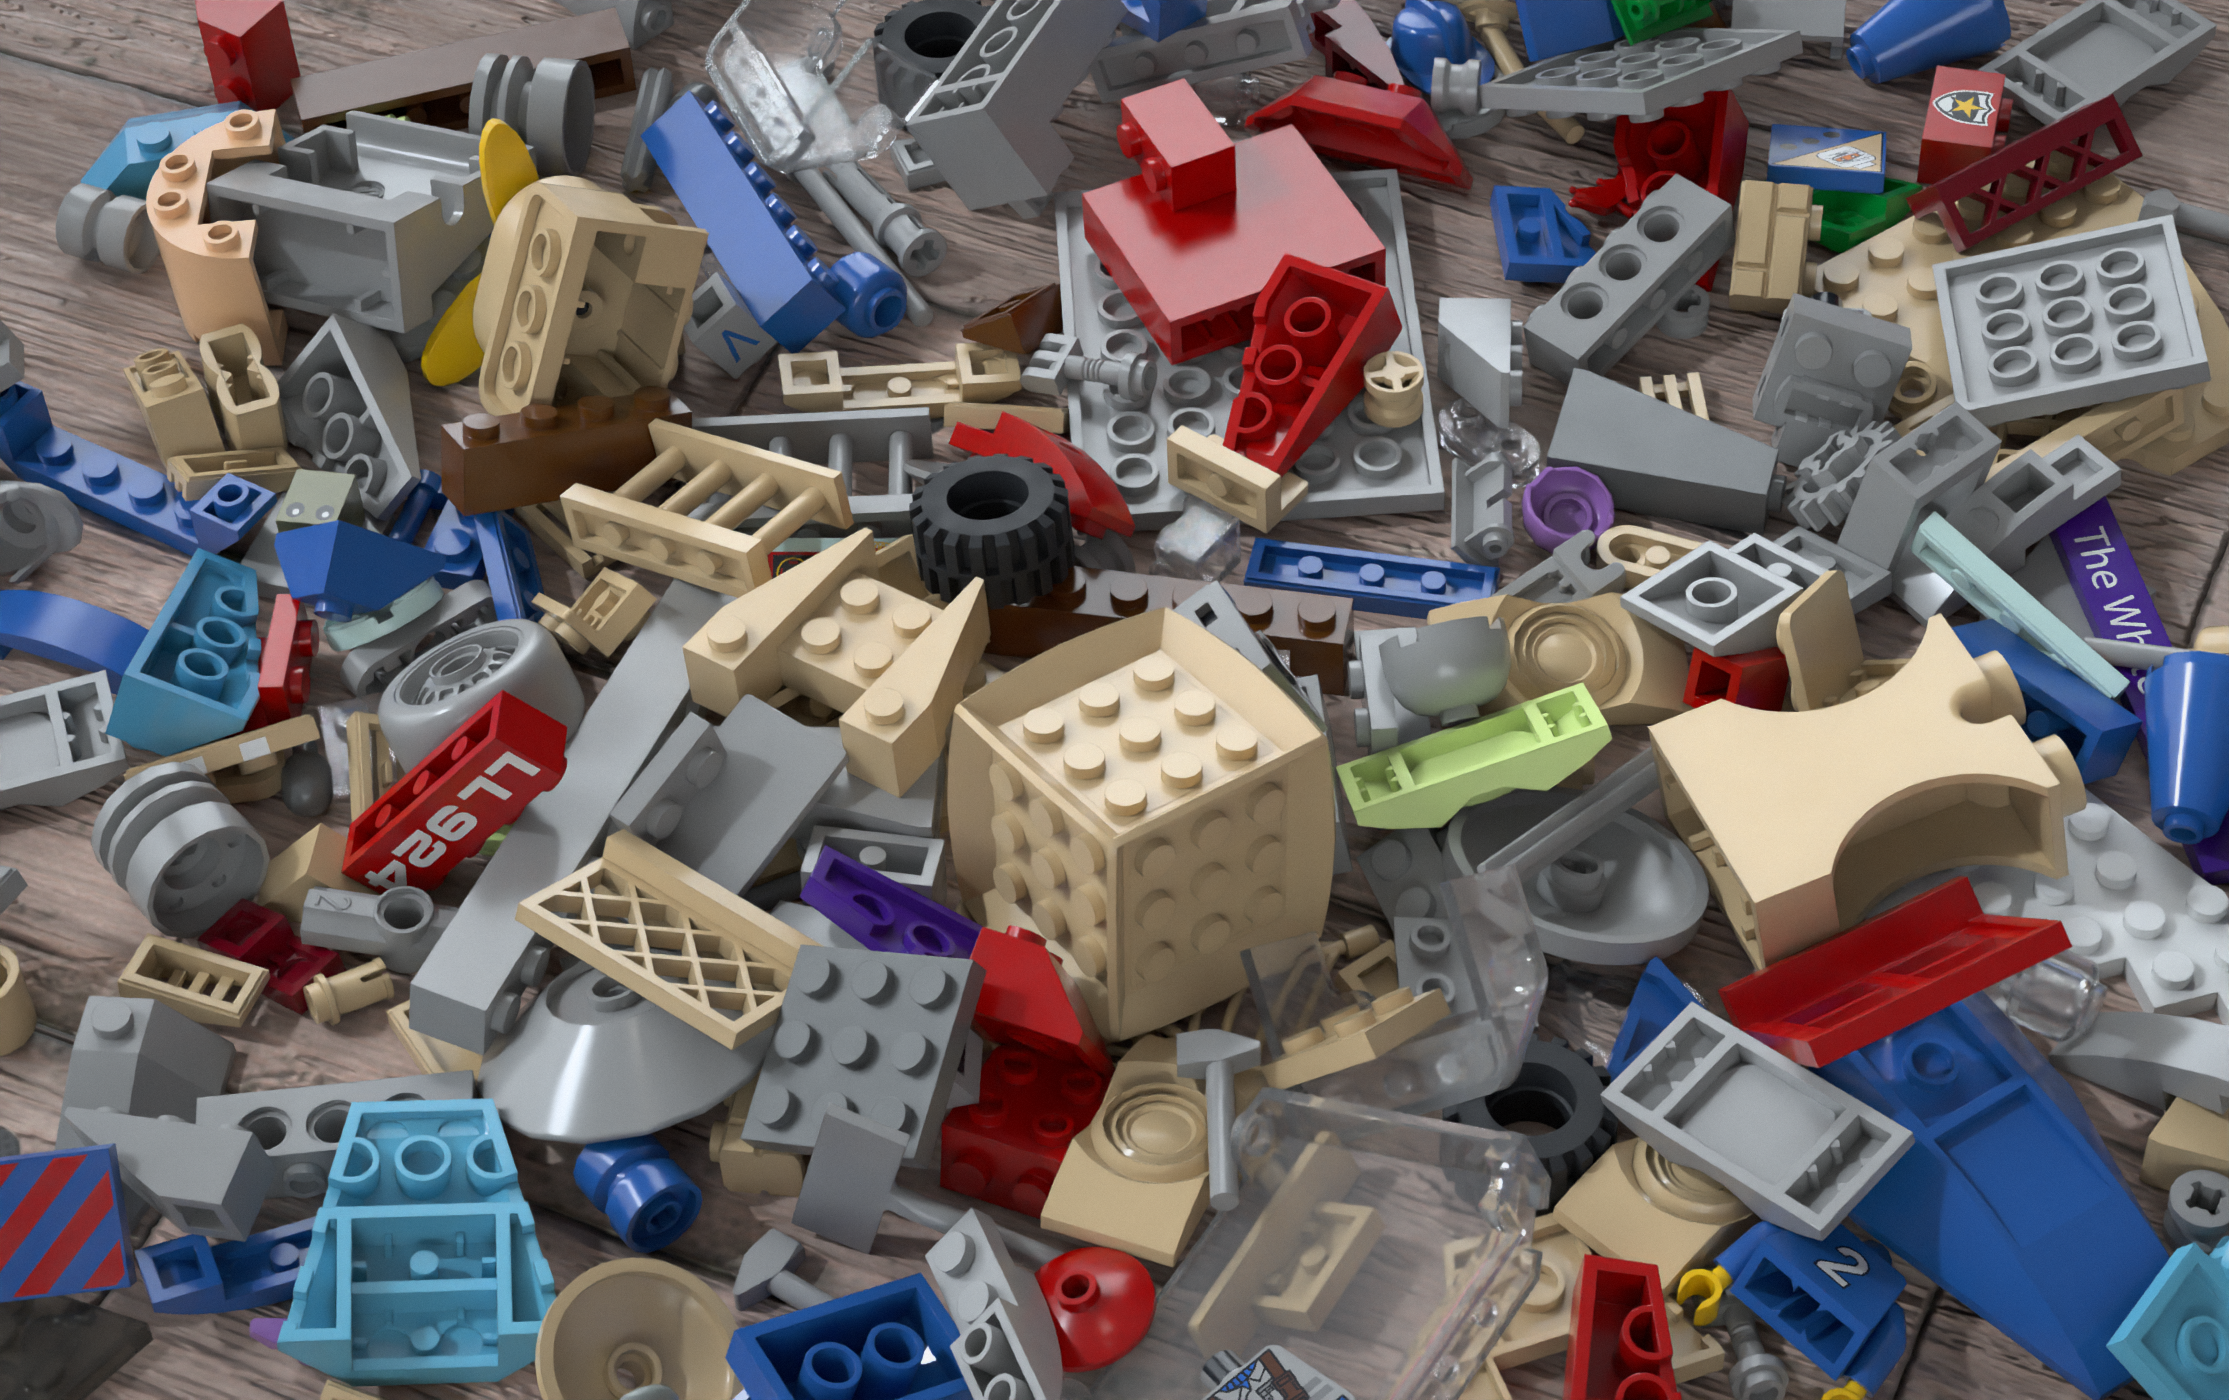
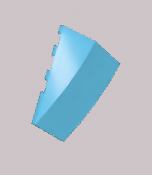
M493 1098L351 1103L329 1173L326 1196L322 1207L318 1209L312 1228V1241L304 1266L300 1267L293 1289V1302L287 1321H283L278 1337V1351L353 1387L498 1382L535 1361L538 1333L549 1307L556 1298L554 1291L555 1282L547 1258H543L535 1234V1222L528 1202L524 1201L518 1183V1172Z

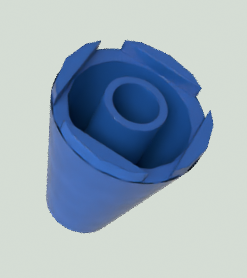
M1889 0L1850 35L1851 47L1846 50L1847 59L1859 78L1864 79L1867 77L1871 82L1879 84L1937 68V66H1944L1997 51L2006 45L2003 42L2010 39L2009 16L2003 0Z
M2204 651L2175 652L2164 656L2162 667L2155 670L2152 664L2147 669L2144 682L2151 819L2168 839L2182 844H2196L2201 842L2203 838L2214 836L2219 831L2229 810V655Z

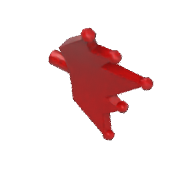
M1619 164L1617 165L1618 173L1616 177L1611 179L1598 178L1596 180L1597 187L1576 188L1571 186L1569 188V193L1575 195L1568 203L1570 207H1577L1604 217L1615 210L1629 219L1634 216L1632 208L1625 204L1628 200L1625 192L1626 184Z

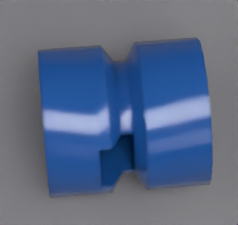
M653 1133L587 1144L576 1160L573 1171L576 1185L599 1211L609 1216L611 1227L626 1245L635 1252L649 1253L666 1247L690 1228L700 1212L703 1202L700 1188L673 1159H670L669 1152Z

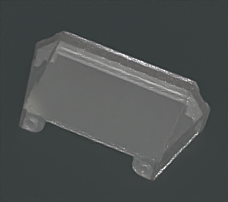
M1263 1087L1246 1111L1237 1117L1231 1131L1232 1158L1243 1177L1238 1184V1206L1232 1210L1218 1211L1157 1296V1307L1153 1323L1143 1340L1126 1356L1106 1366L1089 1391L1082 1382L1063 1376L1062 1392L1059 1399L1201 1400L1211 1392L1201 1381V1371L1208 1359L1222 1350H1232L1246 1363L1266 1346L1280 1345L1349 1391L1357 1400H1458L1540 1280L1543 1252L1532 1249L1536 1209L1548 1208L1551 1179L1526 1135L1521 1133L1495 1131L1284 1089Z

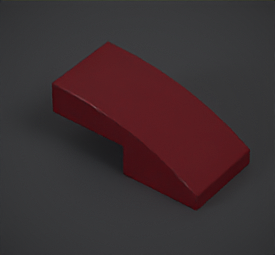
M241 898L196 939L202 950L268 969L270 979L261 994L300 1015H303L308 1010L303 987L313 984V977L321 973L325 978H329L347 971L339 953L325 947L302 944L301 937L294 935L285 915L244 898Z

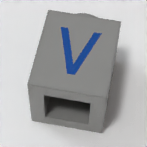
M715 272L692 294L693 312L690 321L684 326V330L697 348L733 378L737 379L777 343L774 338L758 325L736 288L719 273Z

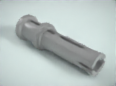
M837 153L826 162L825 166L837 178L829 170H823L825 179L872 225L874 238L885 251L895 252L898 255L900 267L906 273L914 277L925 276L933 272L942 263L947 251L945 238L936 229L926 228L922 224L920 213L912 205L897 203L850 153Z

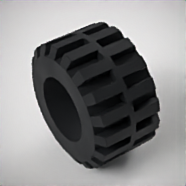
M980 0L909 1L902 4L901 10H892L884 16L885 22L878 23L874 30L871 47L877 100L879 106H882L883 114L889 120L896 119V125L907 130L905 127L907 122L992 7L991 5L981 6Z
M1008 454L968 457L966 461L952 462L943 466V471L931 473L924 479V485L917 487L912 494L913 502L909 503V512L920 580L925 582V588L932 595L940 594L941 600L950 604L977 576L984 580L987 607H990V610L1004 609V606L1011 604L1019 606L1031 602L1030 598L1034 596H1044L1053 591V584L1062 583L1068 576V568L1074 565L1075 549L1068 490L1065 488V481L1061 475L1053 474V468L1045 463H1033V458L1025 456L1008 457Z
M1524 1033V1040L1512 1041L1510 1036L1507 1035L1495 1038L1494 1047L1491 1049L1481 1044L1469 1052V1063L1459 1061L1451 1071V1082L1445 1083L1443 1091L1441 1157H1444V1171L1448 1180L1456 1181V1192L1465 1201L1476 1198L1477 1210L1488 1216H1491L1495 1211L1505 1213V1222L1518 1224L1521 1217L1537 1218L1553 1213L1554 1207L1577 1180L1613 1144L1617 1143L1618 1118L1605 1107L1600 1096L1610 1085L1611 1075L1603 1065L1593 1067V1055L1588 1051L1580 1048L1573 1052L1568 1049V1041L1558 1037H1554L1550 1043L1539 1041V1034ZM1530 1121L1548 1125L1556 1129V1131L1544 1135L1527 1136L1513 1133L1503 1127L1516 1122Z

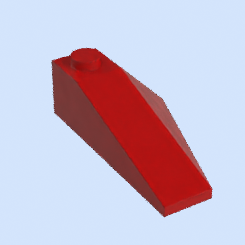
M1731 89L1704 92V100L1694 105L1664 108V117L1650 122L1632 123L1629 121V115L1617 117L1613 146L1617 161L1622 169L1626 184L1625 192L1633 215L1640 210L1644 200L1651 192L1660 190L1675 174L1682 176L1731 204L1733 213L1744 172L1749 122ZM1720 258L1695 283L1706 292H1711Z
M1288 253L1284 254L1256 299L1252 316L1255 322L1250 347H1245L1241 363L1244 373L1238 397L1233 399L1223 441L1224 447L1281 475V478L1364 387V367L1368 360L1377 354L1389 351L1403 329L1388 287Z

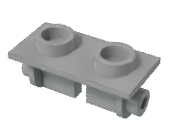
M1489 453L1484 457V460L1472 468L1458 458L1452 460L1451 549L1468 564L1499 568V557L1504 556L1514 543L1512 503L1506 500L1512 495L1514 466L1502 453Z

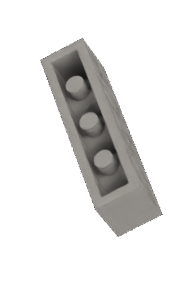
M1675 174L1660 190L1651 192L1644 200L1640 210L1622 228L1613 230L1606 238L1603 247L1584 266L1574 269L1568 276L1565 285L1546 304L1539 305L1530 314L1526 324L1523 326L1530 364L1569 386L1574 368L1585 369L1603 377L1664 315L1665 311L1672 307L1735 243L1731 204L1678 174Z
M473 1070L199 1097L197 1098L196 1124L220 1127V1125L225 1123L236 1124L247 1128L258 1137L259 1143L277 1169L265 1199L292 1196L309 1198L327 1192L329 1173L352 1102L480 1098Z

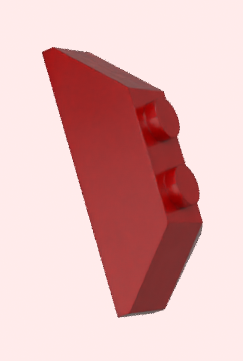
M1336 71L1334 78L1314 75L1249 115L1245 122L1244 129L1253 137L1293 124L1317 155L1382 170L1397 169L1399 174L1469 190L1473 182V177L1437 115L1427 102L1420 98L1422 92L1406 85L1389 83L1387 90L1367 86V79L1348 72Z

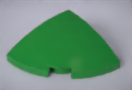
M1885 177L1883 193L1880 192V194L1813 189L1812 205H1823L1820 241L1815 242L1839 253H1844L1898 224L1911 210L1906 198L1921 191L1923 186Z

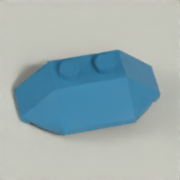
M241 101L130 118L84 175L81 183L111 190L116 197L127 195L146 200L149 184L159 168L163 157L172 153L181 144L199 132L225 121L226 117L231 113L244 109L255 110ZM282 129L286 143L296 139Z

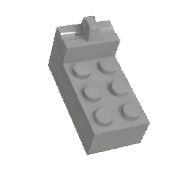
M996 0L907 122L905 127L969 211L1008 203L1023 219L1040 216L1054 195L1052 189L1056 185L1060 173L1067 169L1075 157L1051 123L1063 112L1064 107L1062 104L1073 88L1087 78L1090 73L1089 66L1099 51L1108 46L1115 38V29L1128 12L1122 0Z

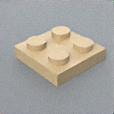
M1409 986L1403 987L1372 1001L1373 1011L1371 1008L1360 1011L1358 1004H1354L1320 1019L1324 1031H1321L1320 1026H1316L1285 1039L1281 1042L1285 1053L1261 1067L1271 1092L1273 1093L1376 1059L1451 1014V1011L1441 988L1413 996Z

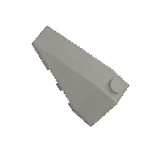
M332 314L277 382L287 439L293 445L302 447L313 456L312 462L320 469L336 473L356 474L363 507L375 518L387 521L421 480L407 370L387 331Z
M89 996L71 1052L54 1151L85 1147L63 1116L67 1107L97 1111L99 1107L105 1106L119 1109L132 1116L158 1119L161 1115H172L182 1118L190 1124H196L197 1098L225 1094L236 1055L234 1043L156 999ZM122 1181L131 1235L150 1208V1204Z

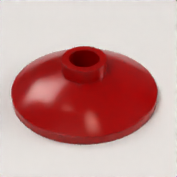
M1108 1247L1080 1248L1055 1257L1034 1273L1055 1326L1061 1350L1063 1372L1092 1371L1120 1360L1143 1340L1153 1323L1157 1307V1296L1153 1281L1146 1268L1136 1258L1123 1251Z

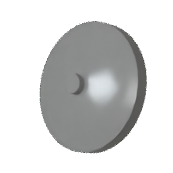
M1556 785L1548 791L1516 788L1512 792L1492 801L1470 807H1462L1452 817L1442 848V866L1451 888L1459 899L1480 919L1504 935L1526 946L1557 957L1590 964L1634 965L1648 963L1656 956L1659 959H1663L1677 953L1690 943L1699 930L1709 898L1708 882L1702 866L1691 850L1676 835L1654 819L1632 807L1500 900H1491L1485 891H1477L1474 885V879L1479 877L1477 866L1585 791L1558 787Z

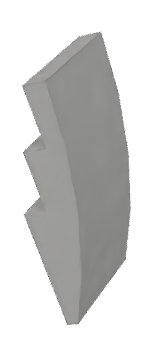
M1797 526L1773 542L1756 533L1751 534L1729 549L1709 540L1620 596V604L1625 610L1709 655L1718 657L1750 653L1778 646L1776 630L1780 614L1826 571L1841 570L1844 573L1854 615L1892 593V572Z

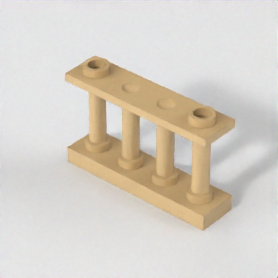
M655 419L648 424L657 458L614 493L611 494L575 483L560 495L574 547L736 598L772 580L767 555L808 520H815L845 530L854 524L841 471L660 419ZM670 478L687 482L685 486L658 508L641 503ZM716 491L734 496L705 521L687 517ZM762 505L781 510L752 536L733 531Z

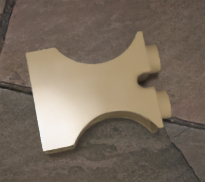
M1941 613L1928 619L1923 640L1909 662L1883 685L1854 700L1817 710L1776 712L1748 708L1721 698L1648 727L1665 818L1676 836L1691 850L1699 861L1706 875L1711 895L1757 971L1862 922L1867 914L1889 894L1909 882L1938 871L1971 865H2000L2027 869L2056 880L2069 875L2063 818L2084 810L2087 805L2081 774L2071 752L2062 739L2053 734L2032 743L2020 727V725L2026 722L2025 704L2018 682L2005 658L1996 650L1972 658Z

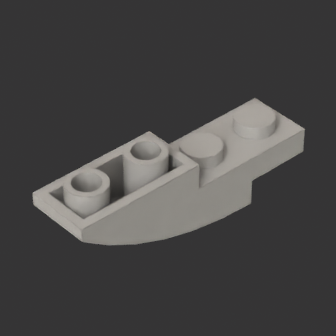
M2078 434L2043 458L2032 449L2028 450L1980 486L1954 509L1945 520L2010 576L2025 566L2026 548L2121 486V468ZM1913 553L1892 578V593L1889 596L1926 629L1930 617L1941 613L1944 618H1947L1969 603Z
M972 1207L925 1255L961 1334L950 1348L974 1400H1059L1063 1380L1061 1350L1051 1314L1034 1274L1014 1265L992 1217Z

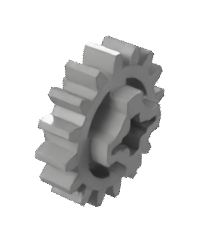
M1877 420L1872 421L1863 431L1857 426L1850 433L1845 429L1831 435L1826 444L1813 455L1803 459L1798 470L1794 473L1798 480L1786 486L1785 492L1787 496L1782 499V503L1797 523L1806 530L1813 527L1815 531H1820L1829 521L1834 526L1839 525L1842 520L1846 522L1870 459L1901 439V435L1889 421L1880 425Z

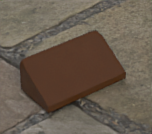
M1054 282L1010 296L963 325L964 328L961 329L963 337L1013 353H1030L1039 347L1046 334H1059L1063 331L1060 284L1056 285Z

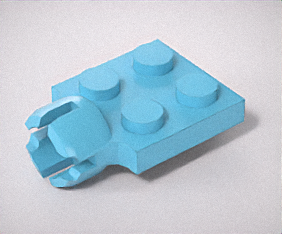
M2229 1235L2222 1237L2210 1255L2204 1253L2195 1242L2177 1248L2106 1345L2154 1400H2229Z

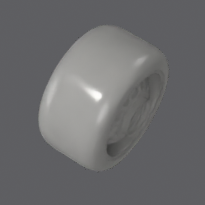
M526 619L495 621L467 630L442 642L403 669L384 691L378 707V719L381 730L406 774L409 773L502 689L568 727L567 743L582 721L585 701L581 686L552 634L539 623Z

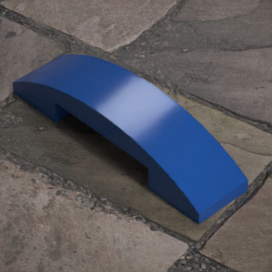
M0 590V660H4L14 648L93 673L106 670L111 693L118 694L123 674L149 632L148 629L103 608L61 595L30 590Z
M316 1216L249 1235L246 1242L232 1240L209 1247L206 1236L190 1234L134 1250L135 1260L154 1312L186 1315L224 1313L293 1299L296 1279L300 1267L304 1266L312 1241V1228Z

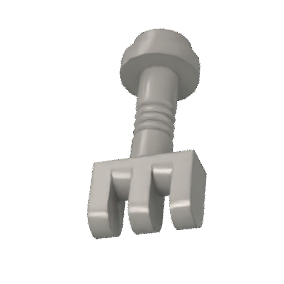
M1048 333L1039 345L1040 350H1037L1029 362L1030 367L1025 369L1020 378V383L1025 389L1037 393L1060 396L1069 379L1117 386L1121 398L1137 401L1142 396L1148 397L1153 393L1157 383L1158 372L1155 362L1148 360L1143 353L1128 352L1121 362L1083 357L1084 353L1078 337Z
M1730 1284L1722 1291L1717 1318L1712 1323L1701 1326V1328L1726 1325L1738 1361L1730 1370L1728 1376L1733 1396L1738 1400H1782L1789 1381L1784 1362L1777 1356L1765 1354L1755 1324V1320H1761L1762 1318L1729 1291L1733 1286ZM1700 1295L1691 1296L1695 1310L1704 1300H1707Z

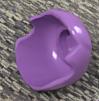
M1577 466L1544 468L1530 484L1526 485L1522 499L1524 529L1536 546L1553 554L1555 548L1583 530H1591L1594 533V543L1589 547V550L1595 549L1599 537L1606 530L1613 527L1616 515L1612 494L1597 475Z

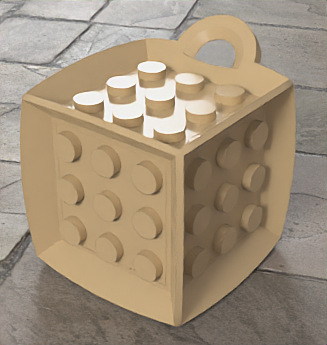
M1167 607L1138 614L1061 643L994 679L956 705L949 746L947 796L951 846L962 902L977 923L983 927L1005 934L1008 926L1013 925L1030 930L1047 940L1045 947L1049 952L1063 959L1062 967L1079 986L1098 1031L1105 1038L1113 1042H1119L1161 1028L1212 1006L1277 969L1322 936L1331 892L1336 844L1334 779L1327 737L1304 710L1267 674L1240 652L1205 628Z

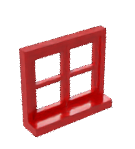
M1957 876L1719 989L1718 992L1734 1027L1797 1064L1820 1068L2071 948L2072 944L2060 920L1984 914L1968 877Z

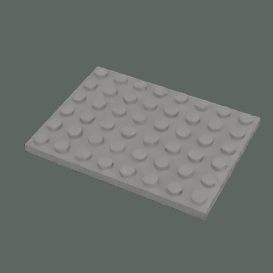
M1397 169L1330 173L1386 248V287L1389 288L1403 327L1389 351H1401L1411 354L1424 367V385L1421 388L1423 393V412L1419 419L1403 427L1393 428L1377 425L1368 419L1364 412V393L1367 390L1364 386L1288 470V472L1308 482V494L1280 521L1444 510L1445 491ZM1091 190L1054 192L1064 335L1079 338L1084 353L1083 357L1121 362L1126 353L1138 352L1145 354L1148 360L1154 361L1158 372L1157 383L1153 393L1148 397L1142 396L1137 401L1121 398L1118 387L1114 385L1069 379L1067 391L1071 443L1094 459L1115 483L1134 521V531L1247 524L1168 483L1167 438L1181 425L1205 437L1213 434L1222 438L1225 437L1232 402L1239 395L1244 369L1241 363L1245 347H1250L1251 339L1172 366L1085 239L1082 193ZM1077 531V535H1087L1085 533Z

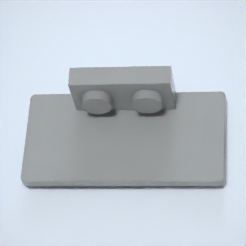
M746 694L716 732L711 723L690 711L609 815L619 831L625 829L743 898L846 766L849 757L842 747L755 696ZM595 888L590 890L591 894H595ZM616 917L624 923L629 924L628 918ZM668 949L671 952L682 953L678 949Z

